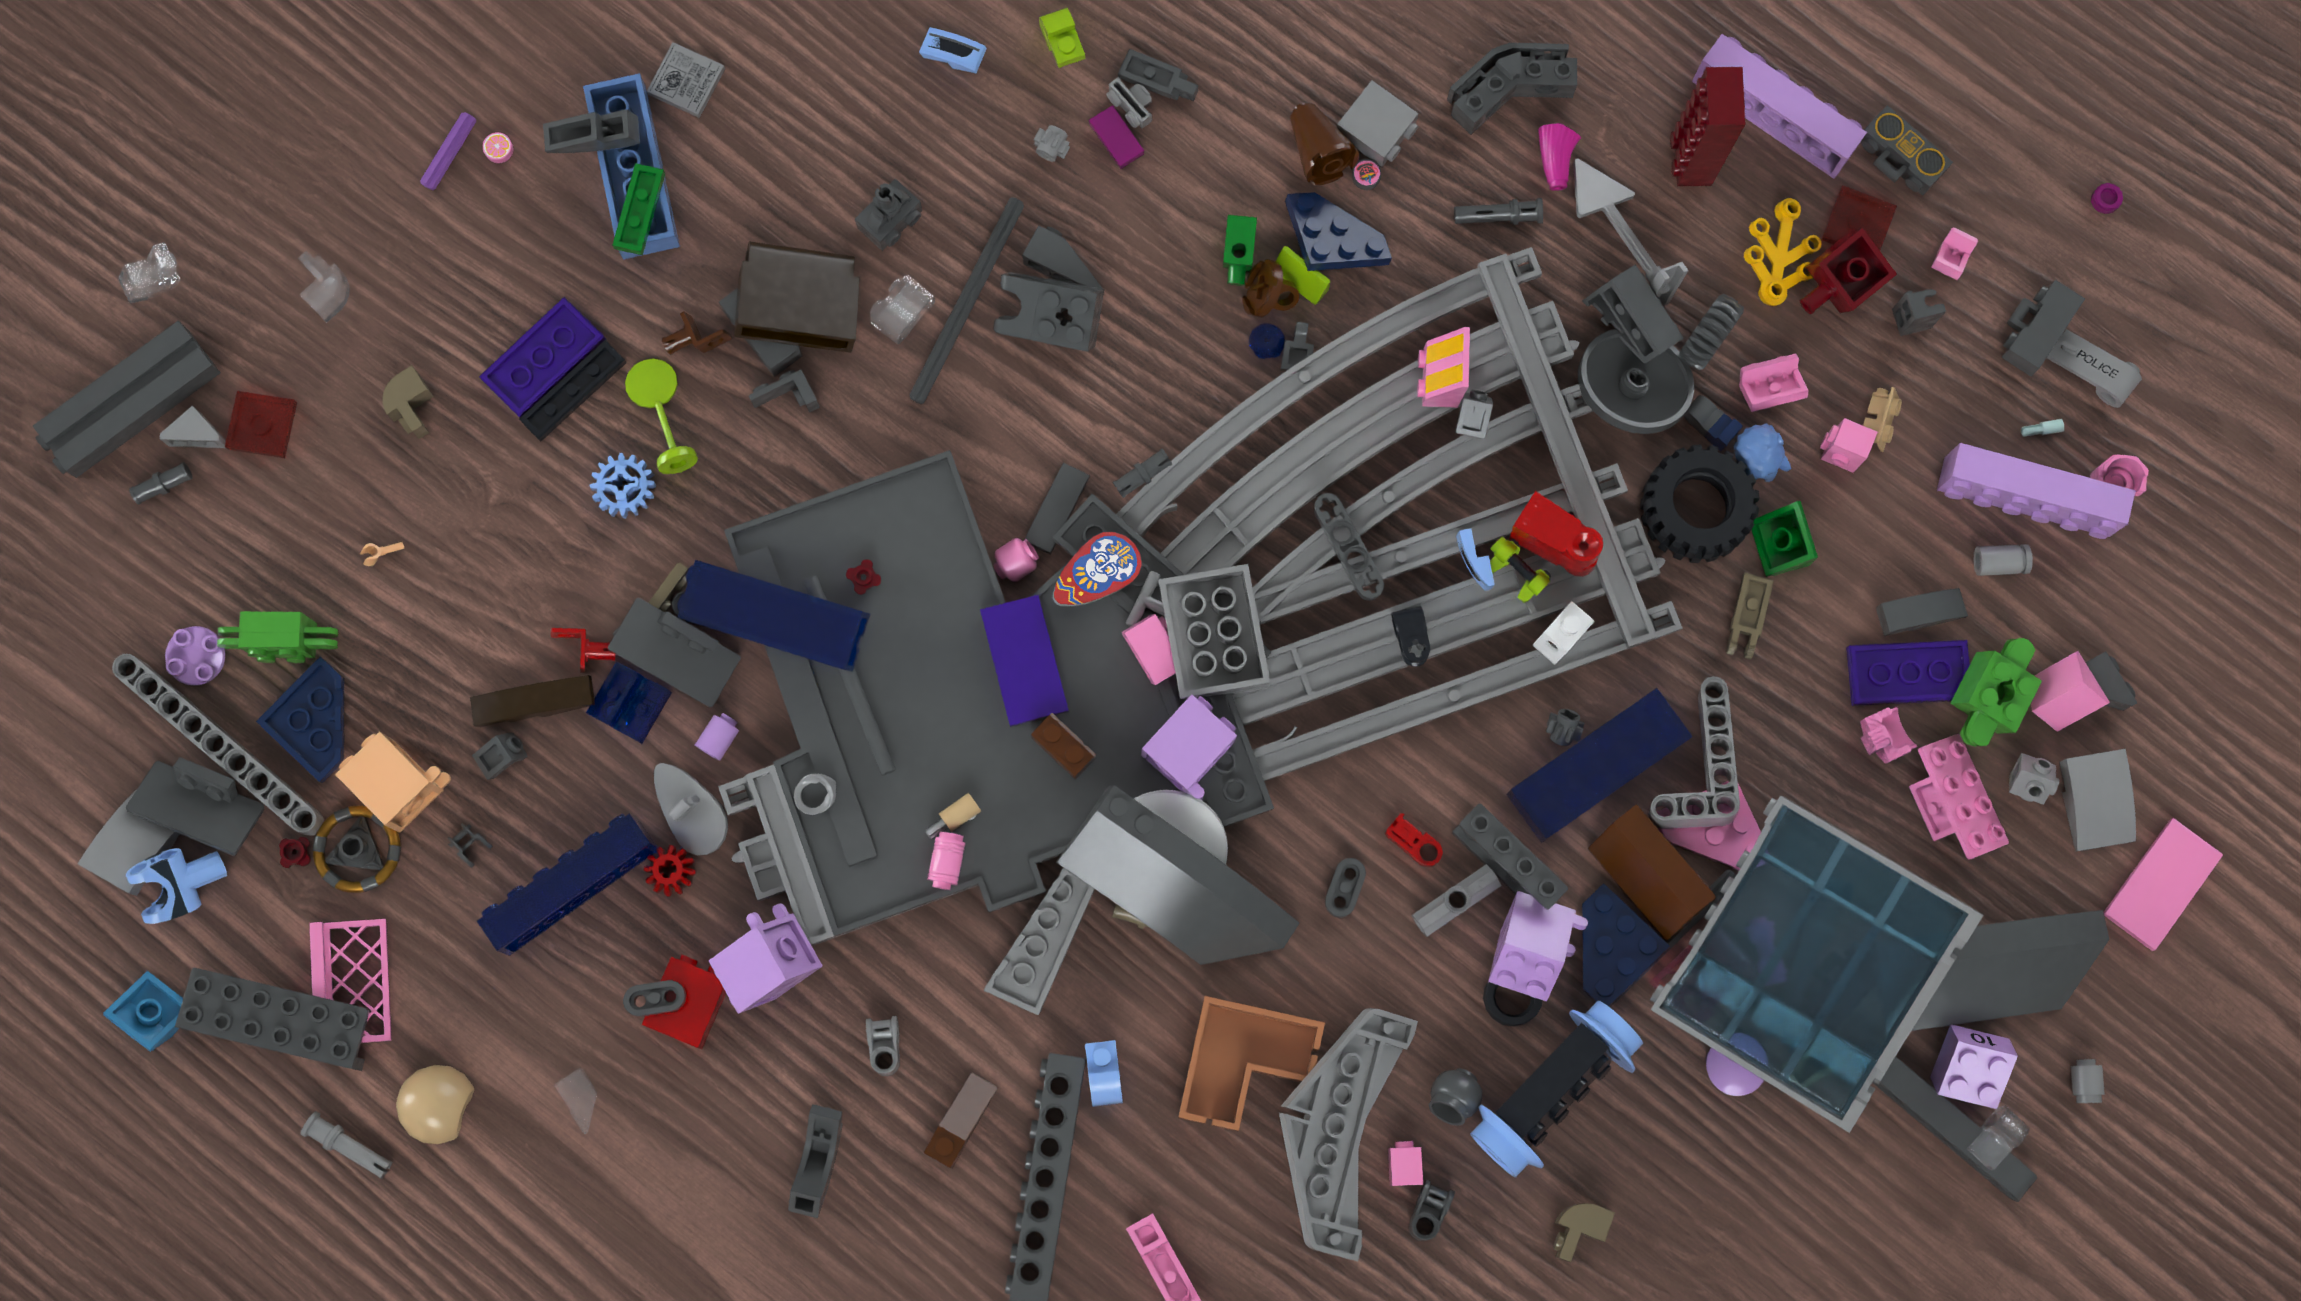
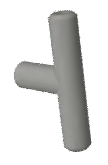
M1154 571L1149 572L1126 621L1128 627L1141 620L1146 608L1165 616L1162 602L1151 597L1158 579H1160V574Z

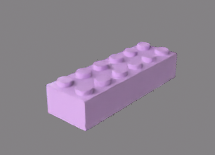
M1721 34L1703 58L1692 80L1697 85V79L1702 77L1706 67H1743L1745 118L1833 179L1841 171L1867 133L1857 121L1845 118L1838 113L1835 106L1827 102L1823 103L1814 96L1810 89L1797 85L1790 80L1785 72L1775 70L1766 64V61L1760 55L1750 53L1742 47L1738 40L1733 37H1727L1724 34Z
M1959 443L1944 458L1937 491L1945 492V496L1948 498H1967L1974 500L1973 503L1981 507H1991V505L2003 508L2002 511L2010 515H2020L2022 513L2031 516V519L2036 522L2048 523L2051 521L2058 523L2065 530L2077 531L2080 529L2088 531L2090 536L2099 539H2106L2128 525L2136 490L1963 443Z

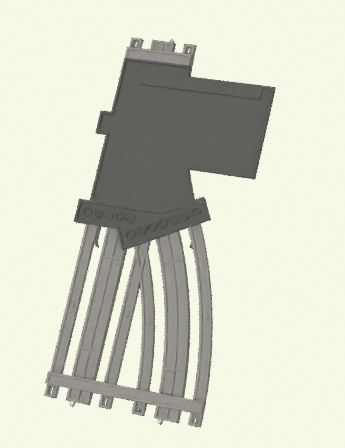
M1530 247L1508 256L1505 253L1478 263V268L1424 291L1347 332L1291 367L1225 415L1171 461L1173 465L1168 466L1151 479L1152 482L1145 485L1117 514L1094 494H1091L1056 532L1052 539L1072 557L1093 536L1102 532L1122 534L1135 543L1140 552L1142 563L1139 575L1130 585L1112 595L1085 605L1059 606L1053 601L1055 584L1068 562L1032 595H1039L1069 712L1055 716L1081 739L1085 746H1088L1096 754V759L1076 780L1031 738L1033 731L1046 718L1012 727L1009 725L980 609L1006 602L950 450L725 529V535L801 748L773 761L774 765L718 786L729 816L756 806L763 824L765 834L738 843L740 851L732 856L733 862L745 863L757 900L762 901L786 892L794 916L811 946L976 886L980 887L988 913L1046 892L1036 864L1062 855L1107 786L1115 785L1133 799L1142 794L1157 790L1180 791L1141 756V751L1145 744L1188 698L1180 699L1175 674L1157 685L1151 684L1121 633L1129 628L1126 625V621L1149 572L1154 571L1160 574V579L1235 566L1288 518L1342 477L1397 441L1457 408L1422 406V397H1417L1418 379H1423V368H1418L1417 360L1349 399L1277 449L1214 501L1161 553L1142 537L1160 517L1166 513L1177 511V503H1171L1199 477L1246 438L1292 404L1339 373L1387 345L1446 315L1487 297L1491 300L1499 322L1470 334L1469 387L1466 393H1470L1471 390L1489 393L1518 379H1522L1531 403L1490 421L1485 439L1463 435L1386 480L1345 510L1359 536H1362L1382 520L1448 478L1511 445L1542 432L1562 483L1538 491V493L1568 513L1574 512L1575 517L1583 525L1593 528L1600 533L1603 538V548L1594 570L1583 577L1569 574L1562 566H1556L1544 558L1535 555L1523 561L1534 571L1539 569L1547 570L1551 574V582L1537 596L1534 595L1526 603L1521 602L1517 598L1526 579L1513 566L1508 565L1492 573L1494 586L1488 591H1484L1476 580L1471 578L1272 651L1263 644L1270 684L1267 688L1203 696L1212 705L1213 709L1211 711L1219 720L1223 716L1236 727L1234 732L1237 738L1235 743L1198 782L1205 792L1202 801L1207 803L1217 814L1224 827L1274 809L1264 781L1681 630L1682 626L1672 601L1646 610L1637 583L1658 576L1661 573L1659 568L1664 565L1665 559L1654 557L1639 518L1615 527L1613 526L1604 501L1626 493L1628 491L1617 463L1592 472L1572 419L1591 413L1593 410L1585 401L1579 384L1560 391L1551 369L1553 365L1572 359L1574 351L1579 346V342L1568 340L1553 301L1528 310L1520 290V284L1539 278L1542 275L1533 248ZM1529 261V264L1518 267V265ZM1614 477V479H1612V480H1610V481H1607V482H1604V483L1599 484V482H1601V481H1604V480H1607V479H1610V478ZM1533 494L1369 552V555L1382 579L1385 580L1460 553L1456 538L1459 530L1471 528L1475 547L1497 540L1502 536H1508L1511 534L1514 523ZM1342 516L1334 517L1327 525L1330 526L1336 520L1343 519ZM1337 526L1333 530V535L1336 540L1343 542L1350 538V531L1345 526ZM1322 527L1286 556L1253 587L1260 625L1355 591L1341 563L1319 570L1336 556ZM1360 555L1347 561L1350 566L1358 568L1364 564V557ZM868 559L872 561L873 570L881 576L882 580L879 586H874L867 590L865 594L859 595L854 591L855 586L853 582L847 579L846 571L849 568H856L861 565L863 560ZM1369 567L1362 573L1355 574L1357 579L1361 575L1365 580L1364 587L1377 583L1376 581L1370 582L1366 573L1371 571ZM865 574L861 575V579L865 580L867 576ZM817 576L895 766L896 770L883 776L880 773L803 581L809 577ZM1158 582L1151 597L1162 602ZM1604 595L1607 596L1616 621L1585 632L1555 665L1541 652L1534 650L1290 739L1297 729L1294 726L1293 730L1283 739L1252 750L1244 729L1245 725L1408 667L1409 665L1404 662L1401 655L1399 642L1392 623L1391 612L1422 607L1430 643V653L1428 659L1560 612L1571 601L1579 605ZM1146 608L1141 620L1151 614H1156L1158 618L1163 615ZM1667 614H1668V616H1666V617H1664V618H1661V619H1658V620L1653 621V619H1656V618H1659V617H1661V616H1664V615H1667ZM1551 644V646L1558 649L1555 644ZM1413 645L1409 653H1415L1416 657H1420L1423 649L1418 650L1416 645ZM824 774L836 781L835 802L825 812L816 815L803 813L797 808L793 798L796 786L807 775ZM820 782L817 784L811 783L803 789L802 800L806 806L816 808L824 802L828 792ZM746 789L745 792L729 797V795ZM969 793L981 809V812L974 819L968 820L953 832L949 828L942 831L964 836L963 842H965L957 881L958 884L951 885L950 890L932 887L933 881L927 880L935 838L939 837V834L931 839L926 834V829L942 819L939 815L941 811Z

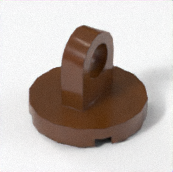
M1265 259V262L1259 261L1249 272L1244 287L1248 289L1247 297H1242V303L1248 315L1262 318L1269 314L1272 309L1290 310L1298 303L1300 297L1295 284L1283 279L1280 264L1276 261ZM1291 292L1287 298L1278 299L1281 293Z

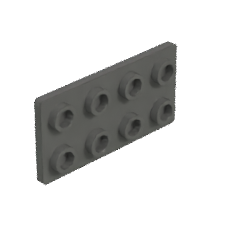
M640 598L635 599L608 645L609 651L708 707L714 706L741 659L738 654L720 645L718 640Z
M179 757L173 767L156 761L126 805V810L138 817L235 856L263 813L264 805L238 794L234 779Z

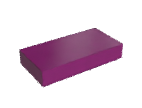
M1113 105L1089 119V125L1120 169L1144 155L1143 148Z

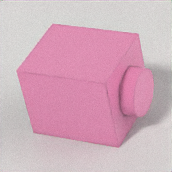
M1413 1141L1395 1142V1148L1388 1149L1390 1186L1423 1185L1421 1147H1414Z

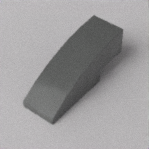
M627 109L604 115L591 112L543 124L545 152L547 153L592 152L640 144L638 116Z
M1960 588L1881 603L1876 607L1884 636L1908 630L1914 631L1968 617Z

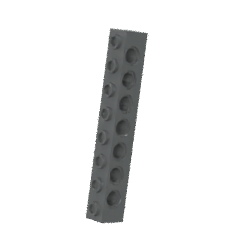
M1049 1053L1048 1059H1042L1039 1077H1044L1045 1080L1043 1090L1037 1089L1035 1108H1040L1038 1120H1032L1030 1138L1035 1139L1033 1151H1027L1025 1169L1030 1170L1029 1181L1022 1182L1020 1200L1025 1201L1024 1212H1018L1015 1231L1020 1232L1019 1243H1013L1010 1262L1015 1263L1014 1275H1008L1005 1293L1010 1294L1009 1301H1048L1086 1063L1085 1058ZM1059 1077L1066 1079L1069 1085L1067 1092L1062 1095H1056L1051 1090L1053 1080ZM1052 1108L1062 1110L1064 1115L1062 1123L1057 1126L1048 1124L1046 1120V1114ZM1046 1139H1055L1059 1145L1057 1154L1052 1157H1047L1042 1153L1041 1146ZM1043 1169L1050 1170L1054 1176L1052 1185L1047 1188L1039 1186L1036 1181L1037 1174ZM1038 1200L1045 1201L1049 1206L1048 1215L1042 1219L1036 1218L1031 1211L1033 1203ZM1033 1231L1040 1232L1044 1237V1244L1038 1250H1033L1027 1245V1236ZM1026 1263L1037 1265L1039 1269L1037 1279L1028 1281L1022 1276V1267Z

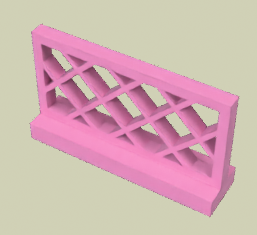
M386 919L310 923L312 995L333 1000V995L343 986L355 996L349 1004L354 1005L359 1000L371 1010L367 1022L374 1014L384 1021V1035H370L364 1030L366 1036L362 1037L361 1043L392 1041ZM380 926V939L372 947L358 937L367 927ZM349 928L360 929L356 933H354ZM332 929H345L352 935L351 939L340 950L331 943ZM355 940L359 941L369 950L357 964L344 954L345 950ZM379 945H381V956L375 951ZM331 947L336 952H338L333 958L331 955ZM372 953L381 960V969L373 978L360 968ZM340 956L354 966L342 980L332 973V965ZM356 970L360 971L370 980L358 994L345 984ZM381 975L382 986L376 981ZM332 977L338 982L334 989ZM373 983L383 992V999L375 1008L361 998ZM382 1005L384 1017L377 1012Z

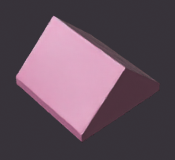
M2079 651L2034 675L2042 680L2031 702L2032 712L2057 732L2110 703Z

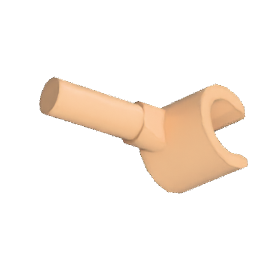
M403 542L384 547H378L373 543L366 544L360 555L369 553L373 557L366 558L363 564L365 566H373L379 556L402 550L404 545Z

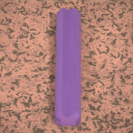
M466 112L460 114L420 180L424 187L434 190L438 186L476 123V119Z

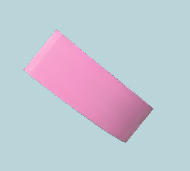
M1153 1213L1126 1228L1166 1301H1201Z

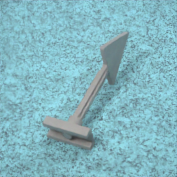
M1575 159L1573 169L1577 217L1582 218L1603 211L1645 271V277L1651 284L1650 287L1657 298L1660 299L1663 305L1669 304L1686 276L1688 269L1683 262L1664 269L1656 266L1615 207L1617 204L1633 199L1635 192L1580 159Z

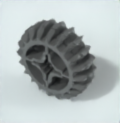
M1725 294L1718 296L1682 347L1680 358L1690 367H1694L1697 370L1704 369L1743 314L1744 307L1737 300Z

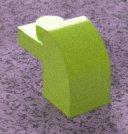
M1068 8L1039 17L1041 31L1049 51L1053 53L1058 68L1085 59V53Z

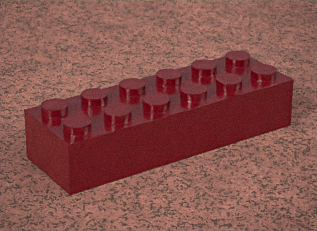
M1706 67L1702 77L1697 79L1696 89H1692L1691 99L1687 100L1686 109L1681 112V119L1676 122L1675 131L1671 132V149H1675L1676 159L1672 160V176L1677 177V186H1712L1746 125L1743 67Z

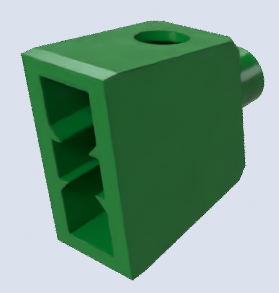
M1228 215L1223 268L1228 269L1227 284L1245 285L1246 271H1251L1253 264L1257 217ZM1234 251H1243L1244 256L1237 258L1234 256Z

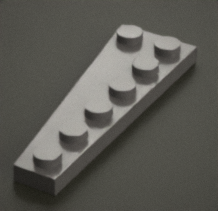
M1063 868L985 986L984 991L1039 1015L1095 889Z

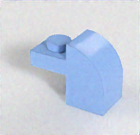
M1116 1041L1085 1044L1092 1106L1123 1103Z

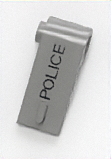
M2067 329L2047 356V359L2096 386L2098 397L2106 404L2115 408L2121 407L2142 380L2140 369L2135 364L2118 359Z

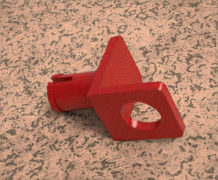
M551 628L552 638H581L580 673H585V662H588V659L612 661L616 659V654L608 650L610 642H589V639H586V629Z

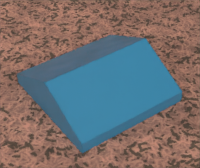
M147 971L103 1012V1016L151 1052L173 1037L179 1029L175 1025L183 998Z

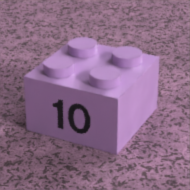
M1950 1025L1930 1078L1938 1095L1997 1109L2018 1055L2008 1038Z

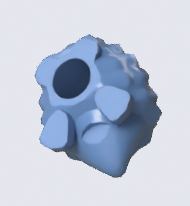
M1767 423L1761 426L1754 425L1746 428L1742 434L1738 435L1737 442L1733 446L1737 464L1742 460L1747 466L1744 470L1747 476L1753 474L1755 480L1760 478L1766 482H1771L1775 479L1779 468L1786 472L1791 470L1790 463L1785 456L1783 439L1772 425Z

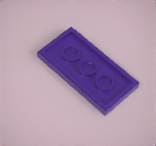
M563 297L485 370L479 378L521 418L606 338Z
M1039 595L980 609L1010 727L1047 718L1051 713L1058 715L1069 712Z
M1967 640L1848 645L1846 650L1851 705L1952 701L1970 665Z

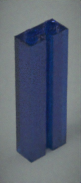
M695 560L694 565L689 568L686 576L687 588L685 594L681 595L677 605V610L679 611L677 618L853 672L860 650L858 645L861 636L864 637L870 613Z

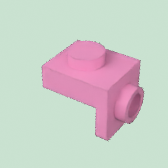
M1951 228L1940 245L1931 268L1958 280L1963 273L1971 252L1977 245L1978 239L1957 228Z

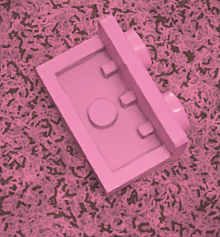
M1797 354L1780 356L1776 359L1752 363L1741 368L1739 387L1751 412L1808 398V388L1798 370L1799 358Z

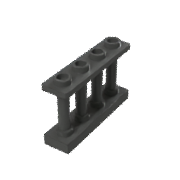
M1478 804L1452 831V834L1484 865L1487 864L1498 879L1515 895L1517 891L1529 894L1548 910L1568 890V887L1482 804Z

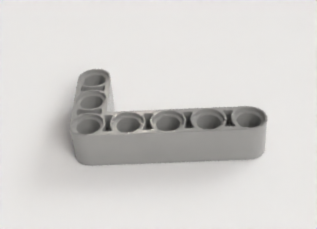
M1712 676L1705 679L1701 684L1698 694L1707 792L1661 794L1655 797L1651 803L1648 818L1657 828L1725 826L1731 824L1736 818L1740 800L1727 683L1720 677ZM1710 689L1716 690L1720 697L1711 698L1705 691ZM1718 718L1722 721L1723 725L1714 727L1709 723L1708 719ZM1720 746L1725 750L1726 754L1722 756L1716 755L1712 752L1711 748ZM1724 775L1729 783L1719 784L1715 781L1714 776ZM1721 803L1727 804L1732 812L1728 814L1722 813L1717 809V805ZM1696 805L1700 808L1701 814L1692 815L1687 811L1686 807ZM1660 806L1666 807L1670 810L1671 815L1666 817L1660 816L1655 809Z

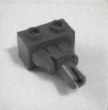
M894 179L890 184H881L880 190L876 189L872 202L855 218L857 228L883 251L887 246H893L900 239L901 232L908 225L911 227L920 219L922 215L921 202L897 179Z

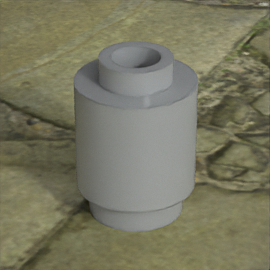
M2095 1059L2076 1060L2077 1066H2070L2073 1096H2076V1103H2102V1095H2105L2102 1065H2096Z

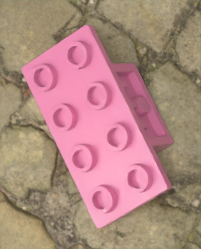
M1955 734L1919 748L1918 752L1930 777L1910 785L1909 788L1933 841L1955 833L1968 860L2009 844L2005 830L1997 817L1992 802L1986 793L1979 773L1975 769L1960 734Z

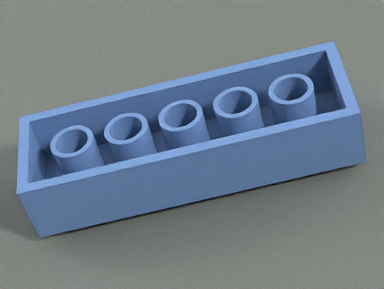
M640 73L583 86L588 113L596 112L604 115L627 109L638 116L640 144L597 151L614 236L635 163L663 169L647 90ZM665 177L643 255L680 247ZM618 250L623 260L642 256Z

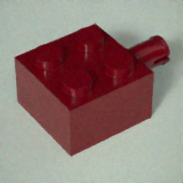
M1863 228L1849 231L1806 266V269L1818 283V286L1804 298L1800 299V304L1807 313L1813 314L1815 310L1830 299L1839 313L1853 311L1895 277L1897 273Z

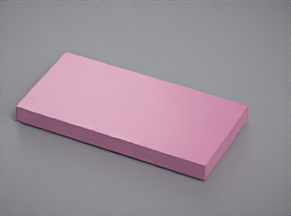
M2170 819L2105 909L2104 916L2151 951H2155L2223 854L2176 819Z

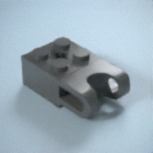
M1013 272L1001 275L1000 285L1002 289L1018 296L1021 301V311L1018 316L1004 315L996 319L993 328L996 333L1087 352L1095 347L1105 289ZM1068 309V314L1072 316L1070 320L1064 317L1063 311Z

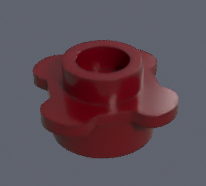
M868 559L863 560L861 565L856 568H849L846 571L847 579L853 582L855 586L854 591L859 595H863L867 590L881 584V576L875 573L873 563ZM865 574L867 576L866 579L862 580L861 575Z
M300 837L298 840H289L287 838L281 840L279 844L280 864L285 868L298 864L303 867L307 866L311 861L307 849L310 841L306 837ZM293 850H297L298 853L296 855L292 854Z

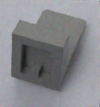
M795 370L788 371L780 376L779 381L771 385L768 383L756 387L753 393L749 395L754 408L793 390L792 392L800 407L806 405L809 413L820 408L802 370L797 372Z

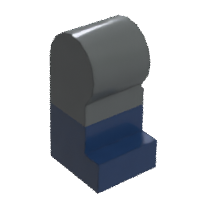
M1699 395L1691 403L1684 415L1690 425L1713 446L1718 447L1720 452L1743 427L1735 418L1732 420L1722 410L1718 409L1712 401L1702 395Z

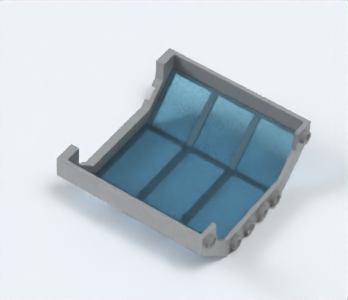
M1780 796L1778 800L1772 798L1765 808L1763 814L1768 817L1764 822L1766 824L1751 852L1749 853L1745 850L1737 862L1736 866L1740 870L1735 879L1729 876L1720 892L1724 894V897L1719 905L1713 903L1704 918L1708 920V923L1704 930L1697 929L1691 938L1689 945L1693 947L1671 981L1666 983L1665 987L1659 984L1650 1000L1654 1002L1651 1010L1850 1133L1875 1091V1088L1870 1085L1873 1081L1877 1084L1880 1083L1956 960L1957 956L1952 953L1955 947L1959 950L1964 947L1984 914L1788 798Z

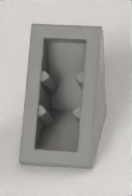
M193 406L160 433V440L169 447L228 448V442Z

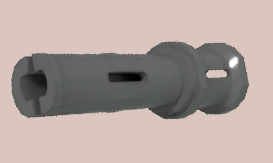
M1537 198L1536 201L1518 202L1517 199H1512V201H1509V204L1454 207L1455 224L1510 221V224L1513 225L1527 221H1537L1538 224H1543L1542 198Z

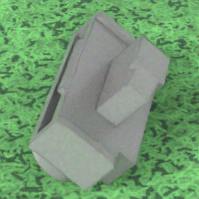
M1119 77L1109 84V92L1106 93L1108 99L1115 107L1120 105L1126 112L1125 117L1132 127L1140 126L1143 129L1152 121V114L1145 109L1152 103L1150 93L1143 85L1135 84L1128 90Z

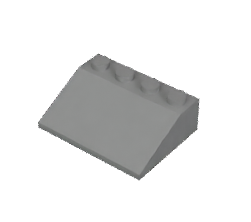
M1248 564L1158 579L1180 699L1189 698L1191 694L1194 697L1239 693L1269 686V672Z

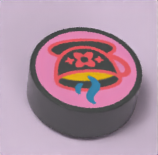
M1364 159L1356 163L1352 172V180L1358 188L1371 190L1379 184L1381 168L1375 161Z

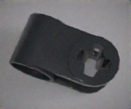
M1422 607L1391 612L1395 635L1398 639L1404 662L1411 667L1422 666L1427 661L1430 653V643ZM1413 645H1416L1418 650L1423 649L1420 657H1416L1415 653H1409Z

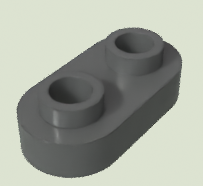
M1347 858L1342 860L1334 872L1325 898L1326 910L1334 917L1342 918L1348 916L1356 905L1366 876L1364 865L1357 859ZM1352 869L1355 872V878L1352 880L1347 879L1344 875L1345 870ZM1337 897L1345 900L1343 908L1335 906L1334 900Z
M673 980L635 985L626 991L623 1004L627 1012L638 1017L674 1012L685 1004L686 991L680 983ZM669 991L676 993V999L673 1002L666 1000V995ZM639 996H644L646 999V1003L642 1007L636 1005V999Z

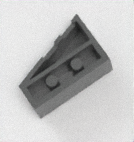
M1636 264L1582 300L1587 307L1593 305L1603 315L1601 321L1606 326L1612 324L1622 334L1619 339L1644 364L1684 339L1677 325L1672 321L1660 299L1657 298Z

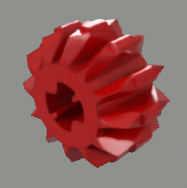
M669 845L666 854L662 847H658V858H655L653 855L647 857L654 864L653 866H644L643 870L645 872L653 873L645 879L646 883H655L653 891L656 893L661 892L664 888V895L667 897L672 895L673 887L677 894H683L681 884L684 883L688 887H691L693 884L686 878L687 875H696V870L687 868L694 863V859L692 857L685 858L687 851L683 848L676 853L675 846ZM670 864H672L677 870L676 873H671L670 878H668V875L663 873L664 869H669Z

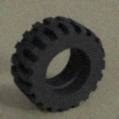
M1701 444L1692 445L1689 450H1686L1684 447L1675 450L1673 455L1666 456L1654 469L1642 491L1644 495L1640 500V509L1644 510V514L1641 519L1643 526L1648 525L1650 528L1647 533L1652 541L1657 539L1661 543L1658 548L1664 553L1669 549L1674 552L1673 558L1682 560L1683 557H1687L1690 563H1699L1701 559L1711 562L1715 561L1719 556L1724 557L1731 553L1751 532L1755 525L1753 522L1759 513V507L1756 506L1760 499L1759 490L1753 489V485L1756 483L1753 474L1747 476L1744 472L1747 468L1745 463L1741 460L1737 464L1732 460L1733 453L1727 450L1724 454L1718 453V447L1709 445L1707 449H1702ZM1687 480H1701L1714 486L1722 495L1726 506V514L1722 522L1716 527L1708 529L1697 528L1686 523L1678 515L1673 504V494L1679 484Z

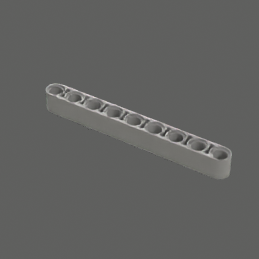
M122 654L114 660L112 670L121 682L292 829L306 836L316 835L324 822V817L315 807L147 663L131 654ZM135 663L134 673L126 676L127 667ZM157 682V690L153 694L148 695L149 685ZM178 700L180 704L179 709L175 713L170 714V705ZM201 719V728L197 732L192 733L191 726L193 722ZM223 738V747L219 751L214 752L213 745L215 741ZM241 757H245L246 764L244 768L237 771L235 768L236 761ZM262 776H267L268 784L264 789L259 790L257 787L258 780ZM284 795H289V805L281 809L279 806L280 799ZM306 814H311L313 818L311 825L303 828L301 824L303 817Z

